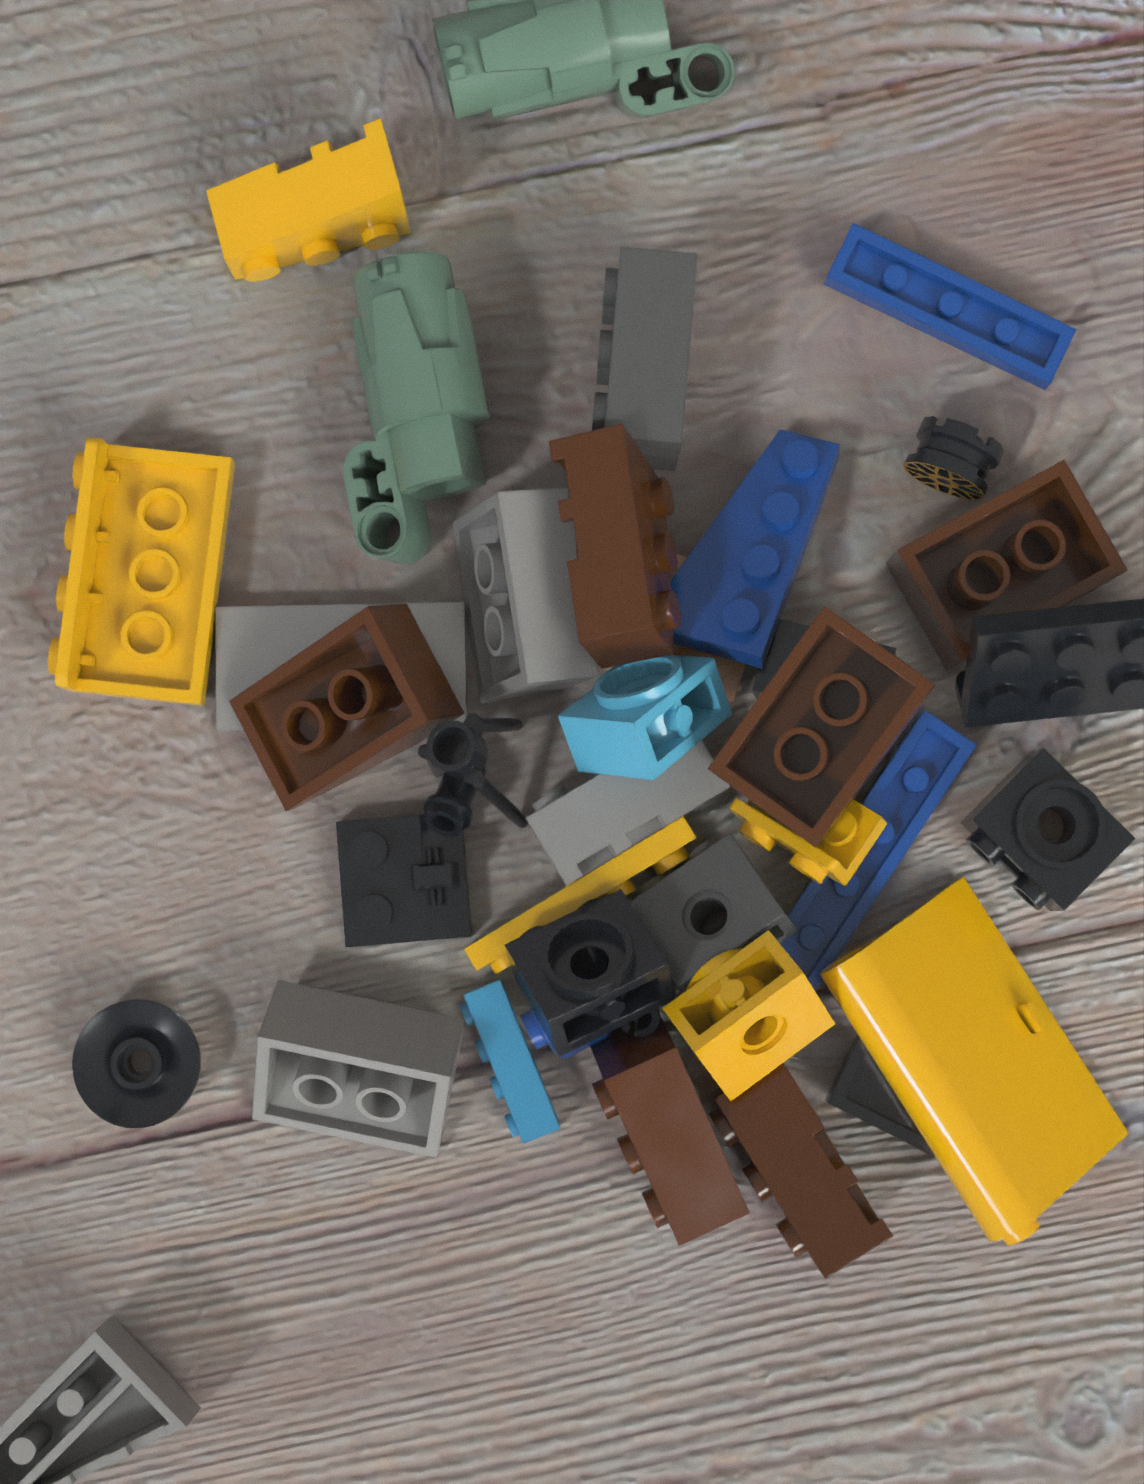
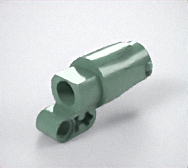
M466 0V11L432 18L439 59L455 120L491 112L492 119L495 121L613 92L618 108L625 115L634 119H647L712 102L722 97L731 88L735 77L732 58L719 45L700 43L671 50L663 0ZM705 58L715 65L717 82L711 91L703 92L691 84L688 77V68L693 59ZM667 64H673L672 83L674 87L661 89L649 97V105H644V100L641 96L630 95L629 86L638 80V72L643 73L646 82H653L669 76L671 71ZM674 88L680 100L673 99Z
M431 252L404 253L381 258L361 267L354 273L352 278L359 316L351 320L374 441H363L349 451L343 464V478L354 535L359 548L366 555L400 565L412 564L420 560L428 550L431 534L425 505L426 500L460 495L486 485L476 428L484 424L491 416L467 299L463 290L455 288L451 263L447 256ZM398 520L400 536L398 541L389 548L386 542V533L388 527Z

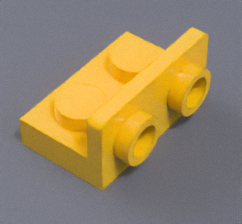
M735 798L729 807L743 822L738 832L752 843L767 852H770L773 846L777 844L793 854L789 864L818 884H822L826 876L844 887H846L887 825L882 816L852 800L822 843L814 847L751 800L746 804L740 799Z

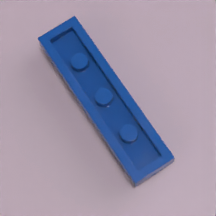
M854 223L823 284L1043 390L1051 384L1077 330Z

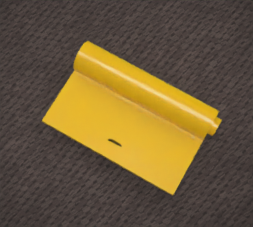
M964 876L952 882L880 936L843 955L819 973L990 1242L1003 1239L1007 1246H1011L1035 1233L1040 1227L1036 1218L1129 1134Z

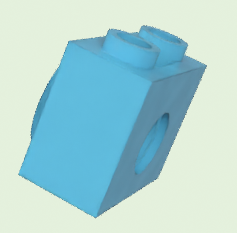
M667 655L611 668L597 679L593 689L559 714L558 718L579 772L655 780L730 717L732 711L714 658Z

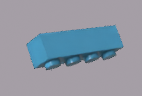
M502 979L463 994L466 1002L460 1004L461 1011L467 1025L475 1024L481 1039L476 1040L475 1045L482 1062L490 1061L496 1076L489 1079L497 1099L505 1098L511 1113L504 1116L512 1136L520 1135L523 1144L560 1129L561 1124Z

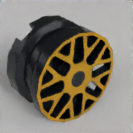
M925 417L916 434L920 443L916 453L909 454L903 464L905 471L915 480L944 494L967 500H982L988 490L984 479L987 477L990 469H995L999 465L1004 453L1002 445L993 437H988L985 444L983 439L977 436L979 429L963 422L947 418L943 426L935 425L938 420L936 417Z

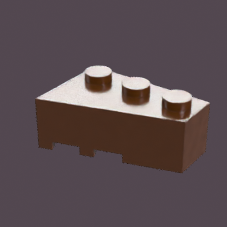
M623 424L549 441L551 460L555 463L559 462L566 471L570 496L568 499L558 501L560 520L562 522H574L577 559L567 561L579 643L601 669L675 654L673 629L680 628L681 612L676 594L671 590L670 572L677 570L678 560L674 541L671 535L667 533L666 516L673 515L674 500L668 480L665 477L658 478Z
M661 1017L658 1028L654 1033L645 1037L634 1036L635 1022L632 1021L628 1033L619 1027L613 1030L608 1038L590 1047L603 1078L592 1083V1086L607 1120L620 1115L627 1134L617 1138V1141L632 1174L645 1170L652 1185V1188L641 1193L656 1227L660 1228L669 1223L680 1246L750 1214L679 1052Z
M784 1063L732 1101L728 1099L721 1088L710 1093L718 1108L708 1114L728 1147L737 1141L741 1143L752 1163L742 1168V1171L761 1202L772 1196L774 1197L786 1217L775 1225L796 1258L807 1252L823 1277L827 1279L894 1237L884 1220L877 1217L858 1186V1179L849 1165H845L826 1134L823 1124Z

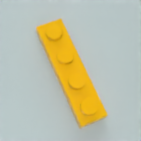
M684 816L464 948V951L476 971L490 964L495 974L511 966L505 944L519 938L524 932L533 927L545 926L576 911L589 900L603 898L622 889L625 896L636 890L630 878L652 865L659 876L687 859L690 855L684 845L696 839L695 834Z

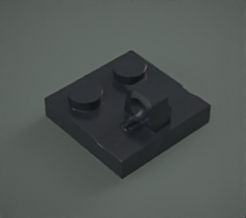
M425 814L336 822L345 948L472 937L464 830H461L456 836L438 834L427 826Z

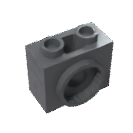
M731 833L722 839H711L699 845L690 854L687 863L669 875L663 874L650 879L637 891V897L630 901V904L668 962L671 979L682 993L686 991L696 972L715 956L728 950L745 948L768 930L779 943L798 931ZM716 912H727V921L719 932L712 935H703L704 923L710 915Z

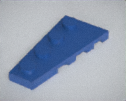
M781 429L778 431L670 580L671 590L676 594L681 612L680 628L673 629L674 644L763 668L839 460L840 444Z

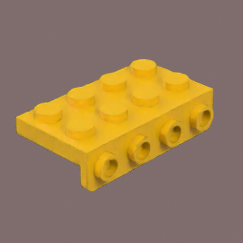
M87 438L84 452H77L73 463V486L79 490L76 514L70 513L68 515L64 531L65 548L67 551H71L68 575L60 577L56 591V607L58 612L63 613L60 637H53L48 652V671L50 674L55 675L56 686L69 692L205 706L215 629V607L218 605L235 462L231 457L107 444L102 438Z

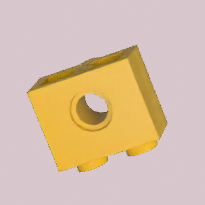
M769 930L745 948L728 950L709 960L693 976L686 991L662 1008L730 1101L734 1100L835 1025L803 971Z

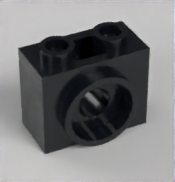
M1044 748L1030 752L960 822L971 833L966 839L969 846L992 866L1000 861L1017 878L1011 884L1016 893L1038 911L1044 906L1049 911H1065L1135 840V837L1102 806L1097 796L1090 789L1080 784ZM1046 809H1051L1058 813L1063 821V834L1055 843L1045 840L1039 832V817Z
M622 889L603 898L589 900L576 911L545 926L533 927L524 932L519 938L505 944L515 981L558 1057L675 999L669 964ZM593 975H600V976L597 977V978L586 979L587 977H590V976H593Z

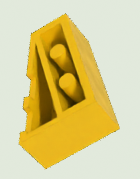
M381 118L363 125L366 138L342 148L333 150L332 143L328 140L310 147L313 160L296 167L281 171L279 164L273 162L206 190L224 260L235 280L242 278L250 282L268 280L277 276L281 272L282 267L305 262L309 266L327 264L339 258L341 251L364 246L368 250L386 248L398 242L401 235L411 233L402 192Z

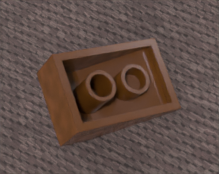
M407 603L366 607L229 701L285 811L294 810L411 748L429 737L431 731L439 724L446 721H454L465 714Z

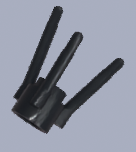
M471 713L463 723L459 721H446L431 731L427 744L419 747L418 755L427 761L434 776L441 777L446 773L456 779H465L467 783L474 786L518 827L525 828L528 825L526 817L485 778L481 771L488 756V748L482 737L483 732L519 731L523 726L520 719L481 718L477 714Z

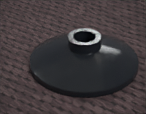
M126 1000L101 1010L85 1025L74 1048L72 1059L73 1078L77 1091L84 1103L104 1121L125 1128L150 1127L174 1116L190 1100L200 1077L201 1052L192 1028L175 1010L151 1000ZM137 1050L148 1052L152 1058V1067L146 1074L138 1073L132 1066V1056Z

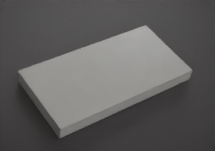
M465 602L407 603L465 713L454 721L463 723L467 717ZM404 603L215 607L216 731L219 733L245 732L229 701L368 606Z

